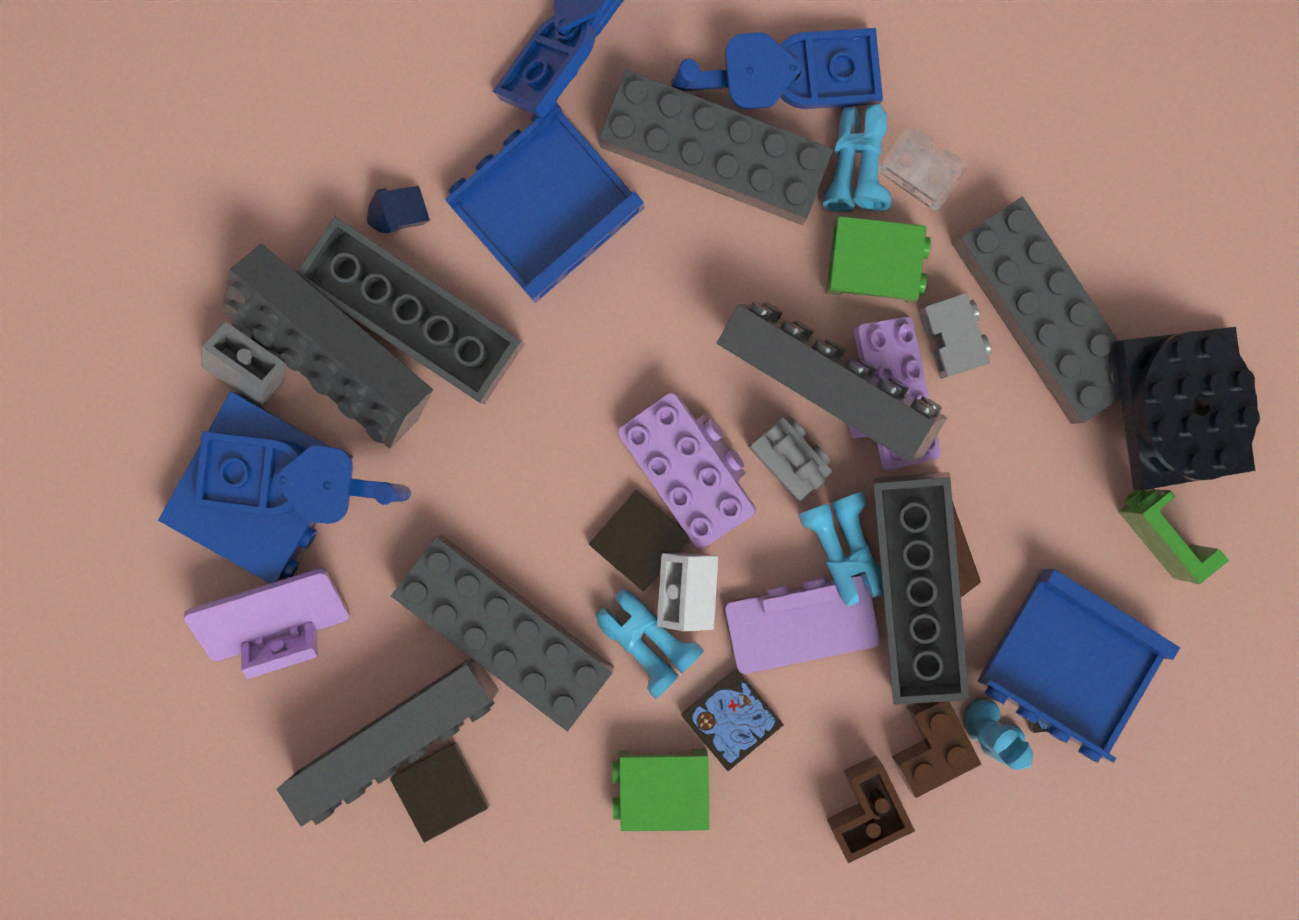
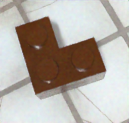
M950 701L916 703L908 707L923 740L893 755L892 758L907 788L915 798L982 765Z
M876 755L844 770L859 804L828 818L827 821L848 864L915 832L884 765Z

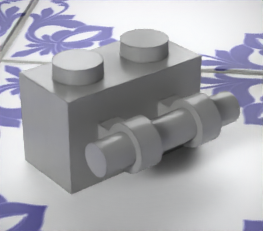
M225 321L201 347V367L260 407H263L284 383L286 363L282 361L281 356L272 348L260 344L254 337L253 332L241 322L233 321L232 325Z
M781 417L748 447L795 500L801 501L814 488H819L827 480L826 477L833 472L827 466L831 460L819 446L816 445L811 448L803 439L807 433L793 418L787 421L784 417Z

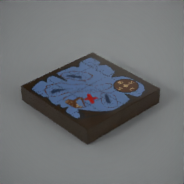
M737 668L681 713L683 719L727 771H730L784 726L782 721Z

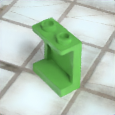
M838 216L833 226L826 294L841 295L842 293L901 299L907 303L917 301L919 295H924L927 283V274L922 273L923 259H928L931 247V237H926L927 226Z
M1148 489L1137 490L1131 493L1124 500L1127 505L1118 512L1173 579L1200 585L1229 561L1220 549L1199 545H1190L1188 547L1164 518L1160 510L1175 498L1171 490Z
M692 749V754H628L627 751H620V761H613V783H620V797H613V820H620L621 831L709 830V769L707 749Z

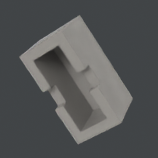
M967 293L918 310L927 338L935 337L938 349L932 351L941 379L990 363L988 356L992 353L987 336L980 333L977 321L980 320V313L976 302L973 299L969 300Z

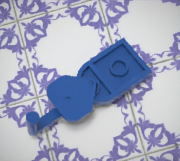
M554 0L555 15L536 30L492 92L500 100L544 119L589 56L594 46L595 37L600 34L624 0Z
M876 28L802 32L788 37L780 45L766 33L738 34L732 37L726 45V70L700 71L697 62L688 58L681 62L671 80V86L682 91L728 88L733 103L743 109L769 108L779 98L785 103L800 109L880 104L883 101Z
M202 431L193 506L260 515H280L295 509L305 521L332 524L342 520L346 515L350 496L373 498L379 504L388 505L391 502L408 500L411 496V491L406 485L353 479L352 459L346 451L340 448L314 445L302 453L294 445L285 441Z

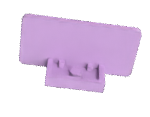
M910 317L867 323L855 327L854 336L859 358L877 368L876 375L886 380L892 377L909 387L907 393L914 398L920 400L923 396L929 399L914 323ZM848 425L852 440L868 437ZM937 436L925 456L911 463L877 442L881 464L885 470L897 469L940 457Z
M671 392L620 427L618 431L619 437L697 548L702 549L755 514V505L738 482L746 474L742 469L744 464L741 457L735 450H729L722 440L723 433L719 425L713 419H708L705 414L695 420L677 393Z
M322 568L188 609L184 613V621L212 661H221L242 654L241 670L247 679L317 658V630L345 622L349 619L348 608L328 572Z
M862 575L852 577L858 593L859 603L848 607L841 599L834 581L825 582L824 577L806 580L803 582L804 587L789 590V585L776 586L767 589L768 594L727 603L725 612L738 671L742 674H748L878 646L880 636L873 602L864 584Z

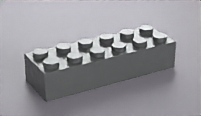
M625 69L599 137L600 148L800 225H803L808 218L834 150Z
M1023 196L952 243L1071 424L1084 423L1121 399L1113 342L1118 341V339Z
M336 216L329 223L297 271V274L337 308L482 404L486 403L524 346L521 340Z
M259 244L230 268L222 305L227 315L235 322H241L252 331L260 344L276 351L287 367L291 370L299 371L309 380L314 390L322 395L326 394L338 405L339 410L346 417L355 419L360 423L374 441L383 443L390 449L418 421L433 389L265 245Z
M753 301L752 304H738L716 344L911 463L925 456L948 418L940 413L942 409L940 405L923 396L920 400L914 398L907 393L909 387L892 377H889L888 380L875 374L877 370L875 366L860 358H857L856 361L849 359L843 355L845 349L829 339L823 342L812 336L813 329L796 320L793 323L781 318L783 312L767 302L760 304Z
M949 472L874 478L893 704L969 700Z
M443 535L437 536L391 595L392 598L567 732L613 673L614 666Z
M470 657L293 773L276 790L301 827L311 820L317 825L335 812L334 810L342 804L341 801L343 799L346 804H349L366 792L365 789L373 784L372 780L375 779L380 784L395 774L397 768L403 764L402 761L404 759L412 763L429 751L428 748L434 744L433 740L436 738L442 743L460 731L459 728L468 717L474 722L491 710L490 707L495 704L493 699L499 690L485 668Z

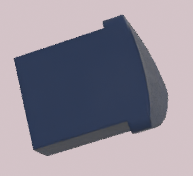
M419 186L389 191L386 188L377 189L370 201L367 213L368 225L381 233L396 232L398 229L424 225L430 221Z

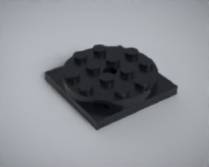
M1236 327L1190 331L1113 342L1133 491L1201 480H1213L1223 476L1256 471L1252 442L1256 427L1260 422V414L1255 389V377L1240 356ZM1194 400H1195L1196 406H1197V407H1196V412H1195L1194 407H1193V405H1194Z

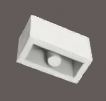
M695 553L661 554L657 627L679 631L714 630L719 556Z

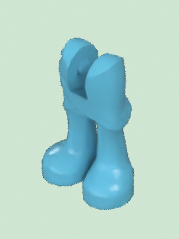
M874 104L867 107L864 133H859L860 117L858 109L856 107H844L840 118L838 141L835 146V154L838 156L836 170L831 185L823 195L822 205L825 209L834 212H851L855 210V202L861 208L871 211H884L891 207V193L879 183L878 177L879 157L882 154V138L887 130V114L884 112L882 105ZM856 153H861L858 182L854 192L853 171Z
M863 492L842 498L831 504L851 551L846 557L834 528L832 511L829 504L816 507L798 515L802 525L813 530L819 538L828 558V561L825 563L831 572L836 589L847 607L859 603L856 586L851 577L853 575L861 573L867 591L872 598L883 595L882 570L878 563L874 561L870 546L867 545L860 526L859 514L866 506V498Z
M622 588L616 593L614 598L622 606L623 610L632 617L622 625L615 615L603 607L595 614L598 620L597 625L607 637L613 641L616 640L627 653L632 654L649 675L647 689L657 699L677 679L678 674L641 640L643 633L666 654L680 673L688 669L700 657L704 649L695 642L683 643L672 636L665 628L657 627V616L636 596Z
M979 698L971 702L966 708L964 715L965 730L969 738L975 741L979 740L985 754L1012 769L1022 770L1031 768L1033 751L1029 742L1025 741L1023 731L1014 724H1000L998 722L1000 719V709L989 698Z

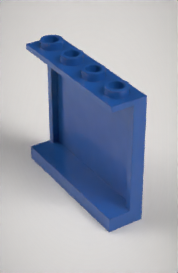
M557 102L544 119L533 115L531 118L533 123L523 132L518 129L510 134L503 142L505 147L495 156L489 154L484 157L476 166L478 171L468 180L461 178L454 183L448 190L450 195L445 199L535 304L644 209L642 199L635 191L632 193L561 112Z
M231 391L208 432L285 441L294 445L302 453L314 445L331 447L256 405L240 393ZM199 446L158 521L270 584L293 577L300 562L296 561V558L301 549H308L317 535V530L314 529L317 522L303 520L295 509L280 515H260L193 506L200 454Z
M1043 569L977 681L987 687L984 692L987 696L1003 705L1008 700L1018 706L1015 713L1033 724H1036L1039 719L1050 726L1047 733L1066 744L1071 739L1079 744L1078 752L1090 760L1098 763L1102 758L1114 763L1116 757L1109 754L1163 659L1174 660L1180 647L1059 571Z

